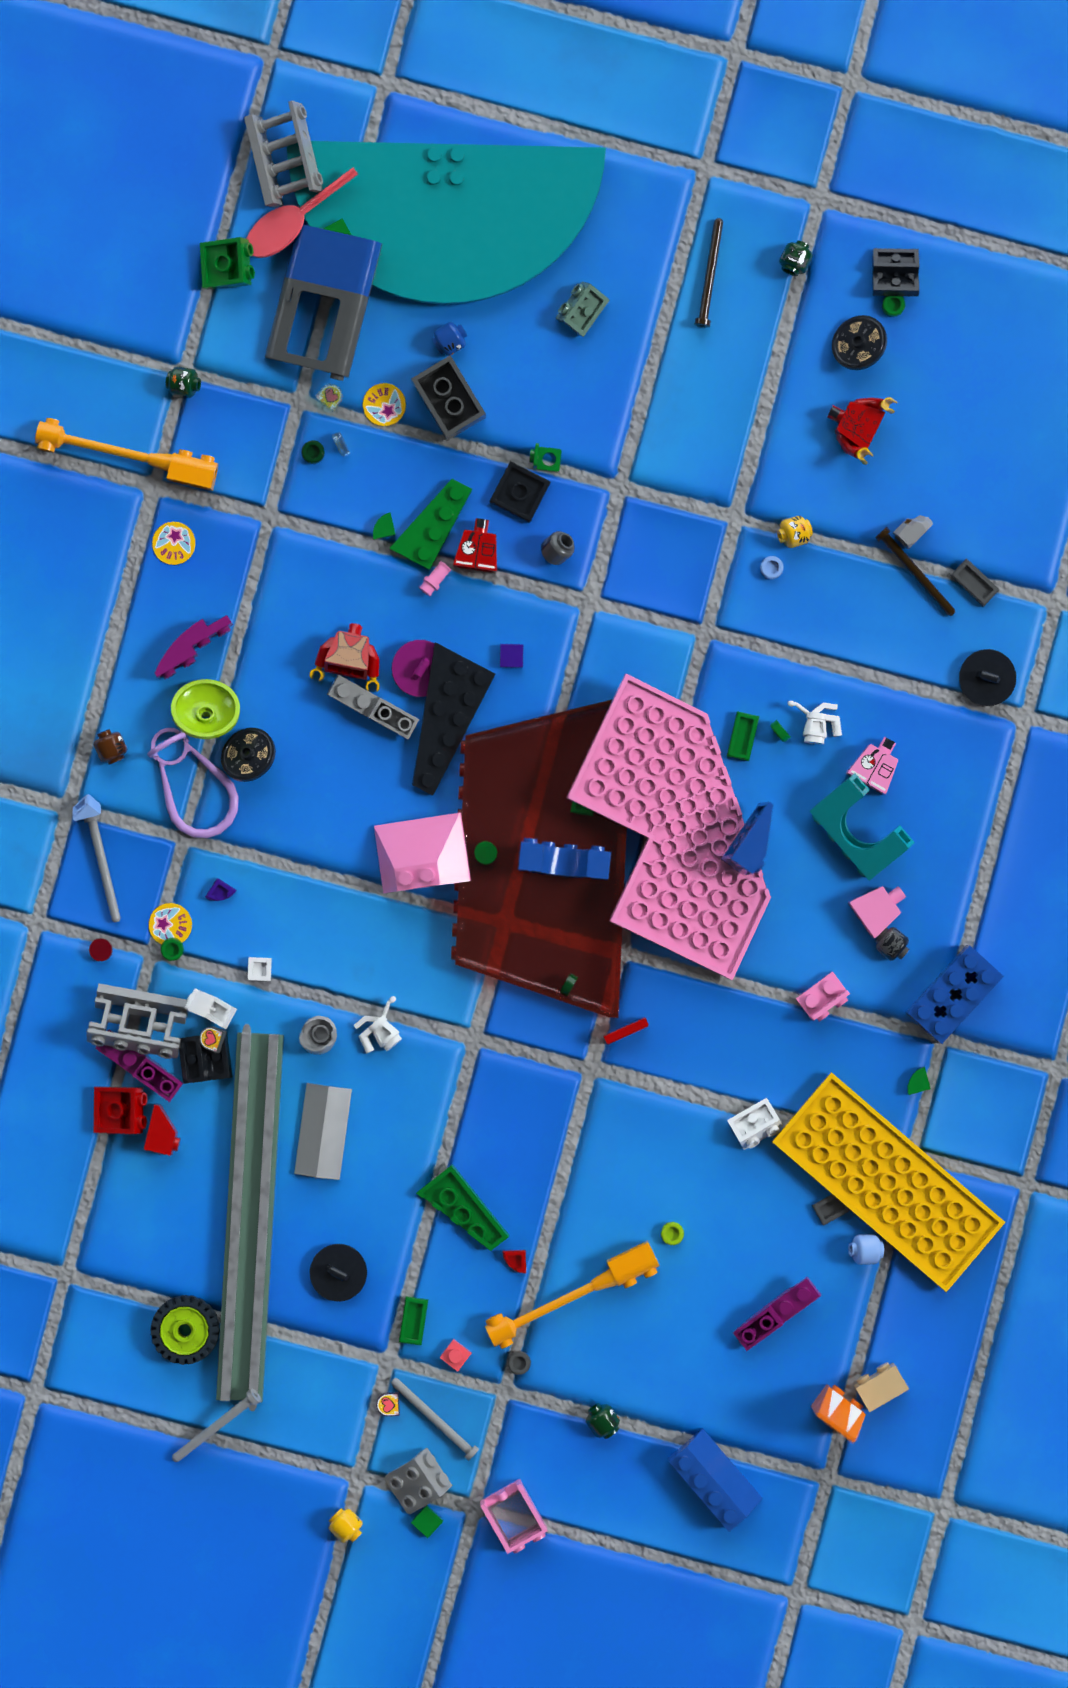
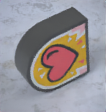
M207 1027L200 1033V1043L205 1049L220 1053L227 1031L217 1027Z

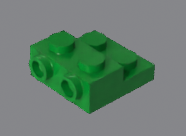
M237 237L200 243L203 289L234 288L251 285V279H254L255 271L253 266L250 265V256H253V246L249 243L248 239Z

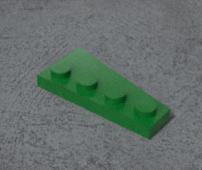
M451 479L389 549L430 570L472 489Z
M453 1164L416 1193L421 1198L430 1202L438 1211L443 1212L456 1225L465 1229L469 1235L490 1251L510 1236Z

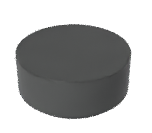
M515 1351L509 1356L508 1367L511 1372L521 1375L529 1370L531 1360L527 1353Z

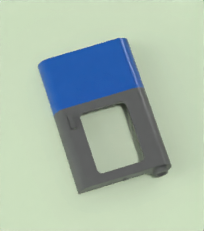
M303 225L293 242L265 358L331 374L330 378L343 381L344 377L349 378L382 243ZM304 291L340 300V307L327 358L324 361L287 352V345L300 294Z

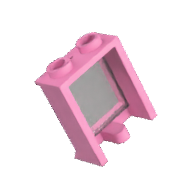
M521 1479L514 1481L480 1501L483 1512L507 1554L512 1551L517 1553L526 1547L525 1544L531 1540L537 1542L546 1536L545 1533L548 1531L547 1525L531 1500Z

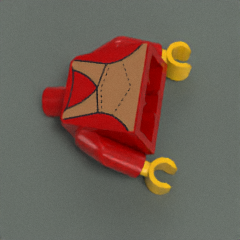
M351 623L348 632L338 631L335 637H330L320 646L315 661L316 668L311 670L309 675L311 679L315 671L320 672L319 681L324 679L325 672L367 680L368 676L370 680L366 682L367 691H369L368 685L371 682L377 684L376 692L379 690L380 686L376 677H379L380 660L375 647L369 644V637L361 635V625Z

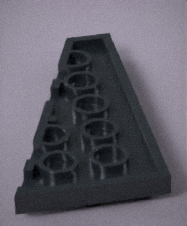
M434 642L412 782L413 786L431 795H434L495 676V673Z

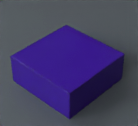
M501 644L500 667L523 668V644Z

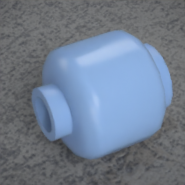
M874 1234L857 1235L854 1237L853 1242L849 1244V1255L859 1265L876 1264L884 1255L883 1241L879 1240Z

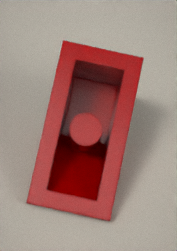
M154 1104L144 1150L171 1156L173 1151H178L180 1138L177 1137L178 1131L162 1105Z

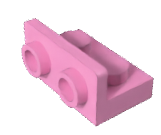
M832 971L795 999L812 1021L817 1019L820 1022L830 1014L828 1010L833 1006L839 1008L848 1001L846 997L850 993Z

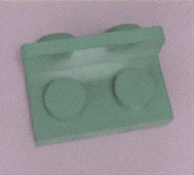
M581 282L573 288L569 300L560 306L556 319L564 322L577 334L584 337L610 299L590 283Z

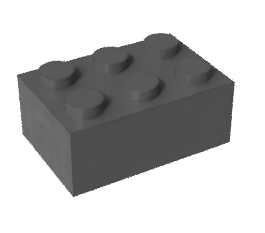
M451 355L411 378L412 384L447 441L486 418V413Z

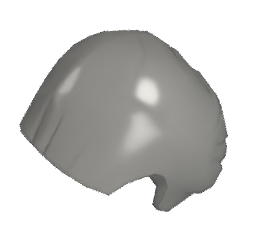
M315 1016L306 1021L301 1030L299 1040L302 1047L308 1053L313 1055L325 1054L334 1046L337 1030L335 1024L328 1017Z

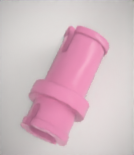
M440 561L429 576H425L424 582L419 589L430 597L434 590L437 591L440 588L439 584L451 569Z

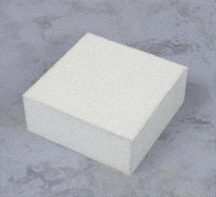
M249 957L248 980L271 981L272 958Z

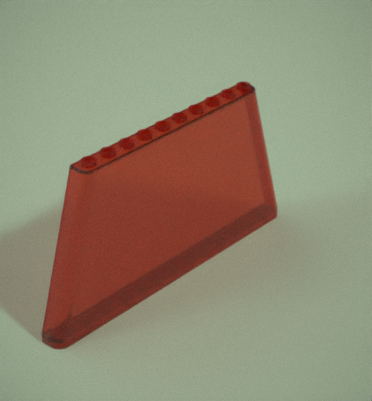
M612 700L466 735V739L461 740L460 754H465V761L460 763L459 777H464L463 786H459L458 800H463L462 809H458V813L462 815L471 881L454 883V891H459L458 900H454L453 914H457V923H453L452 937H456V946L451 948V960H455V965L606 1017L618 1018L622 927L609 920L624 890L627 828L595 812L593 816L570 812L572 801L566 798ZM524 838L538 839L537 844H542V841L554 842L555 847L564 848V844L578 845L577 849L591 850V846L605 847V851L611 852L609 879L572 878L530 873L526 870L519 871L520 842H524ZM483 841L493 843L497 849V857L490 864H482L475 858V848ZM572 973L578 979L566 997L560 993V990L569 974Z

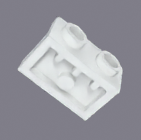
M767 1098L727 1120L744 1150L757 1146L766 1137L775 1136L783 1128L779 1117Z

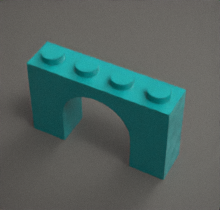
M854 773L815 805L810 812L813 820L818 825H822L827 831L829 839L837 843L842 849L843 855L847 859L852 860L857 866L859 874L870 881L907 851L915 842L900 825L882 840L875 843L862 842L850 833L846 823L847 812L852 805L870 790L858 775Z

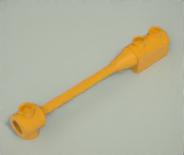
M46 418L45 422L40 421L38 424L35 443L39 450L54 453L55 448L58 449L63 443L146 462L148 465L167 471L166 478L168 481L210 491L214 489L218 463L214 462L215 458L202 454L201 459L192 457L193 452L179 449L178 454H147L67 435L63 426H59L60 421L56 419Z
M648 1240L606 1260L609 1266L608 1270L592 1279L590 1283L514 1320L506 1316L503 1317L502 1313L485 1321L487 1324L485 1328L495 1347L499 1345L501 1349L512 1345V1338L516 1337L517 1328L592 1291L617 1285H623L624 1288H628L637 1283L635 1278L643 1274L645 1278H648L658 1273L656 1268L660 1265Z

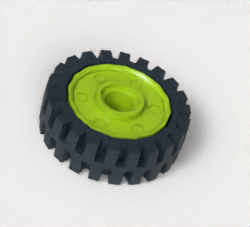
M182 1295L166 1301L157 1310L151 1323L152 1342L158 1353L163 1358L170 1360V1362L181 1365L193 1364L208 1356L214 1349L220 1332L216 1312L203 1299L192 1295ZM180 1325H189L191 1334L188 1336L182 1335L179 1330Z

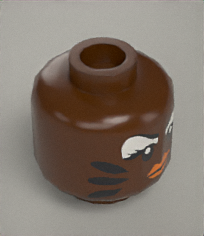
M108 729L97 734L99 739L93 745L102 762H107L109 765L125 758L124 754L127 752V746L119 732L111 733V730Z

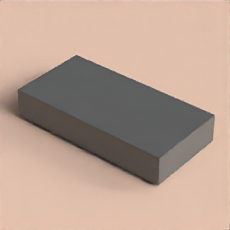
M965 559L950 575L983 607L1000 590L968 559Z
M832 1194L812 1205L823 1226L851 1211Z

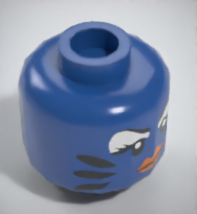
M448 322L434 332L435 338L432 341L441 355L445 353L447 356H450L465 347L466 341L464 338L467 337V333L461 324L456 326L453 322Z

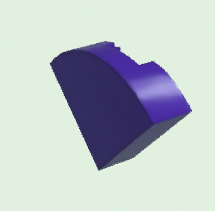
M217 878L205 898L222 901L233 896L237 890Z

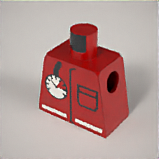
M476 518L474 531L464 530L454 559V567L497 573L496 534L487 533L489 520Z

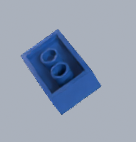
M763 802L757 805L721 858V860L742 875L758 873L765 864L763 859L767 852L773 810L771 802Z

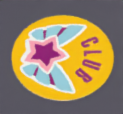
M388 383L374 385L367 391L363 399V410L366 417L372 423L379 426L395 424L402 418L406 409L405 397L401 390Z
M180 522L163 524L156 530L153 536L152 546L154 553L162 562L170 565H177L187 561L195 550L193 532L188 526Z
M166 903L157 907L151 914L149 930L152 937L160 944L170 937L178 938L183 943L191 933L192 920L188 911L181 905Z

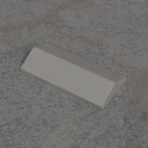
M313 1083L306 1084L294 1174L340 1180L352 1089Z

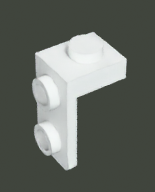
M194 989L193 993L189 995L185 1006L186 1010L205 1017L227 1029L237 1010L221 999L198 989Z

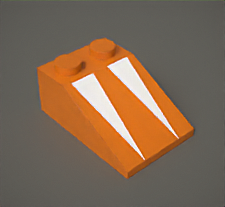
M826 1384L812 1403L811 1408L816 1416L854 1443L866 1415L862 1410L864 1406L854 1398L851 1401L843 1396L845 1392L835 1384L833 1387Z

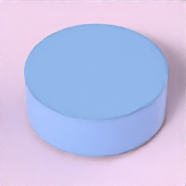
M766 557L760 565V571L765 578L776 579L783 572V563L778 557Z

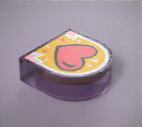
M386 1392L379 1396L376 1407L381 1415L400 1416L399 1392Z

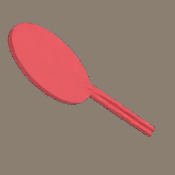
M351 168L300 208L294 205H286L276 208L263 216L253 226L247 237L249 243L253 246V257H269L286 248L301 231L304 215L357 176L358 173L355 168Z

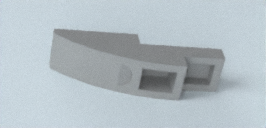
M337 675L327 693L330 697L406 739L410 738L419 721L418 718L340 675Z

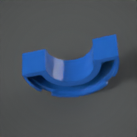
M524 838V842H520L519 871L526 870L530 873L572 878L609 879L611 852L605 851V847L591 846V850L577 849L578 845L564 844V848L555 847L554 842L542 841V844H537L538 839Z

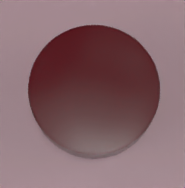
M99 938L90 944L89 953L94 960L105 961L111 957L113 947L108 940Z

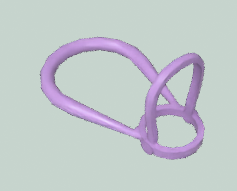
M175 728L162 729L154 735L151 742V750L147 755L150 758L154 757L159 762L166 808L171 821L181 832L193 838H210L221 834L232 824L238 812L239 797L234 783L223 771L189 745V739L185 733ZM175 732L178 734L156 746L158 737L163 733ZM180 739L183 740L185 744L184 752L177 760L165 761L157 754V752ZM190 751L225 786L230 798L229 810L225 818L217 826L209 829H195L185 824L179 817L164 768L166 765L180 763Z

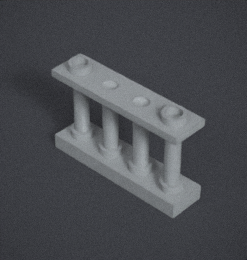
M295 101L288 102L290 112L266 120L253 114L244 117L266 206L274 208L283 205L281 198L285 194L309 187V191L317 193L323 190V179L317 169L305 119L307 118V112L302 103ZM293 120L295 134L268 142L266 136L267 129ZM298 143L301 156L277 164L273 163L272 151ZM301 165L304 166L306 178L283 186L278 185L276 178L278 173Z

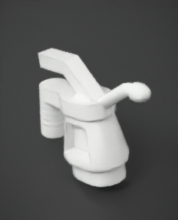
M788 701V706H796L806 714L807 721L803 731L805 743L823 745L824 740L827 738L826 722H831L833 737L842 736L840 717L819 713L823 709L837 710V704L822 703L809 712L799 703Z
M395 996L389 998L381 1017L364 1016L354 1024V1027L358 1029L367 1021L373 1022L371 1026L358 1036L366 1054L374 1051L368 1037L372 1033L379 1046L383 1047L386 1052L402 1040L399 1031L386 1018L390 1004L396 1001Z

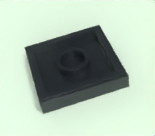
M510 461L489 502L530 523L551 482Z

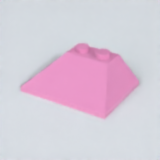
M461 813L374 826L383 894L471 881Z

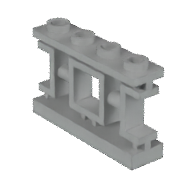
M99 983L97 997L95 998V1008L105 1010L101 1024L89 1022L87 1042L95 1046H112L122 1051L126 1049L133 1050L143 1055L155 1054L165 1059L178 1058L180 1038L170 1036L174 1022L186 1023L189 1012L185 1009L187 1000ZM112 1005L123 1006L122 1015L110 1013ZM157 1013L169 1015L168 1023L155 1022ZM132 1014L150 1018L147 1031L143 1032L125 1028L128 1015ZM108 1022L120 1024L118 1033L106 1031ZM153 1031L164 1032V1042L152 1040Z

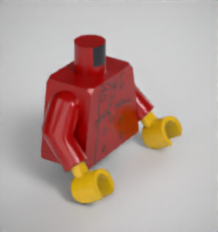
M873 397L856 399L854 402H849L845 411L833 405L827 418L839 423L835 434L843 451L859 459L864 465H867L868 462L864 457L866 455L873 457L868 447L885 414L882 410L893 414L895 410L889 408V405L891 403L897 404L896 400L890 397L885 399Z

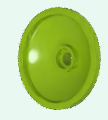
M201 679L184 685L176 692L171 703V715L175 725L183 733L198 739H214L225 735L236 725L240 716V703L235 692L224 683L216 680Z

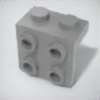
M428 1448L420 1451L413 1459L391 1471L384 1478L408 1514H412L440 1498L453 1486Z

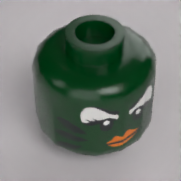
M175 367L167 374L166 388L169 389L173 396L191 398L196 391L200 390L201 378H198V374L194 369Z
M597 1403L588 1410L589 1415L586 1418V1424L596 1437L607 1439L619 1430L620 1419L610 1405L604 1404L600 1406Z

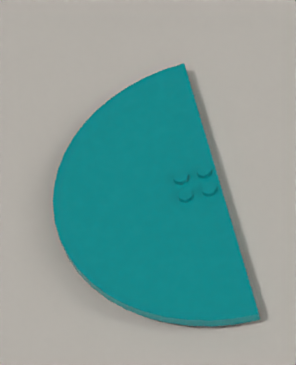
M311 141L317 169L323 179V190L353 167L358 175L315 206L304 217L309 226L321 229L343 218L352 236L382 243L372 286L383 292L403 299L431 304H464L482 301L505 294L529 282L550 267L570 247L584 227L594 207L603 177L606 148ZM298 143L287 146V160L301 156ZM303 165L289 169L291 183L306 178ZM309 187L294 191L299 207L318 194L317 192L309 191Z

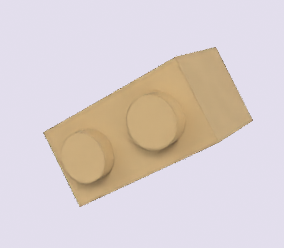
M886 1362L877 1367V1372L873 1375L865 1374L856 1380L857 1384L854 1387L869 1412L909 1390L894 1363L889 1365Z

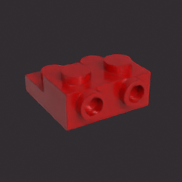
M94 1087V1133H143V1129L147 1126V1118L143 1115V1106L147 1104V1094L143 1092V1087Z

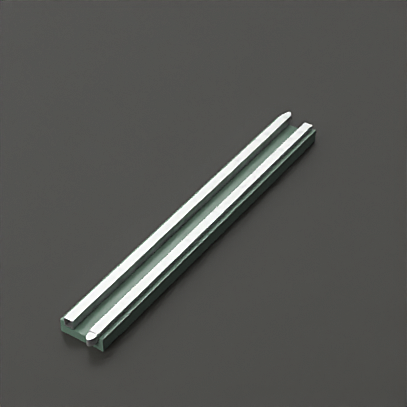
M245 1024L242 1032L237 1033L216 1400H243L247 1397L246 1393L250 1389H254L260 1395L261 1402H263L284 1035L251 1033L249 1024ZM250 1405V1411L253 1412L256 1409L257 1405Z

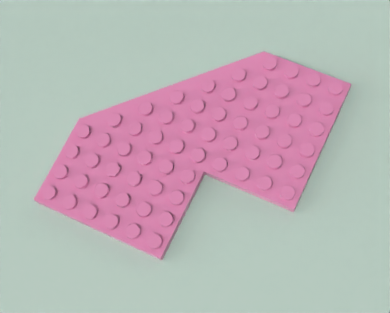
M624 674L566 797L648 838L609 921L727 979L733 980L771 896L766 887L762 870L753 875H742L721 860L744 826V821L737 797H735L731 786L732 783L727 768L724 766L718 742L713 734L709 716L707 713L628 674Z

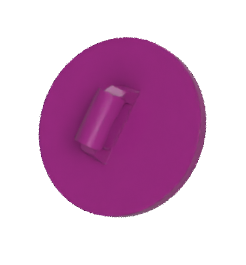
M413 640L401 646L395 653L391 666L392 676L396 685L403 692L416 697L426 696L434 643L427 640Z

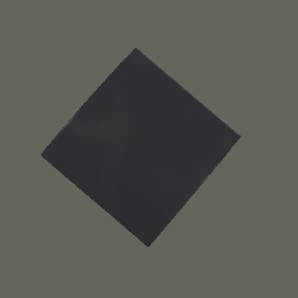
M873 248V296H919V249Z
M227 1032L220 1053L205 1049L200 1043V1035L180 1038L179 1051L184 1084L233 1077Z

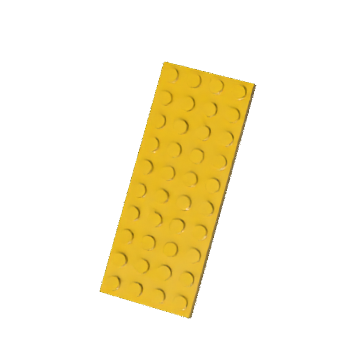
M832 1072L772 1140L773 1144L945 1292L951 1288L1005 1224L1004 1220Z

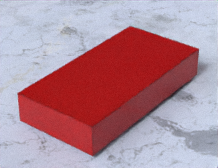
M644 1017L604 1035V1039L607 1044H610L648 1027L649 1024Z

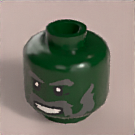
M799 240L796 243H788L779 259L782 266L781 269L791 276L804 274L813 258L812 252L808 249L809 245Z

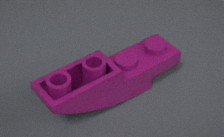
M226 615L209 626L201 619L188 628L166 651L155 671V675L159 679L163 677L165 680L176 674L175 669L183 665L186 668L195 663L196 660L194 658L199 655L194 648L198 646L200 649L211 642L210 638L218 635L221 637L230 632L229 627L233 625L230 618Z
M106 1045L96 1046L95 1048L168 1102L172 1100L183 1084L147 1055L128 1049L123 1051L117 1050L112 1046Z
M807 1276L764 1306L738 1327L733 1334L745 1350L748 1351L783 1326L787 1320L821 1297V1293Z

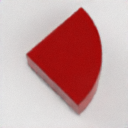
M504 1250L503 1257L506 1263L513 1270L519 1273H526V1250Z

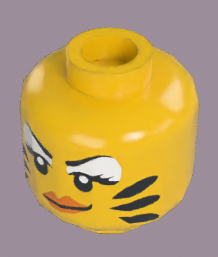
M802 516L782 520L780 529L777 530L780 543L784 542L788 548L807 544L813 535L809 520L804 519Z

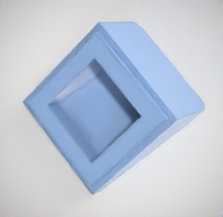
M89 794L86 795L72 808L73 820L77 821L100 815V803Z

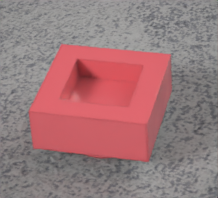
M453 1339L441 1354L440 1359L458 1372L472 1352Z

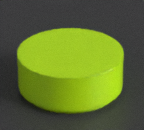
M668 1222L661 1229V1237L665 1243L677 1245L684 1237V1230L677 1222Z

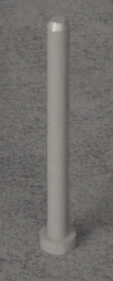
M98 815L86 818L84 823L88 822L111 919L113 922H119L121 917L97 823L100 817Z
M394 1378L391 1381L392 1386L466 1453L465 1458L468 1461L477 1453L479 1448L476 1445L470 1446L398 1378Z
M250 1389L246 1393V1398L174 1453L172 1460L179 1462L250 1405L259 1404L261 1397L257 1391Z

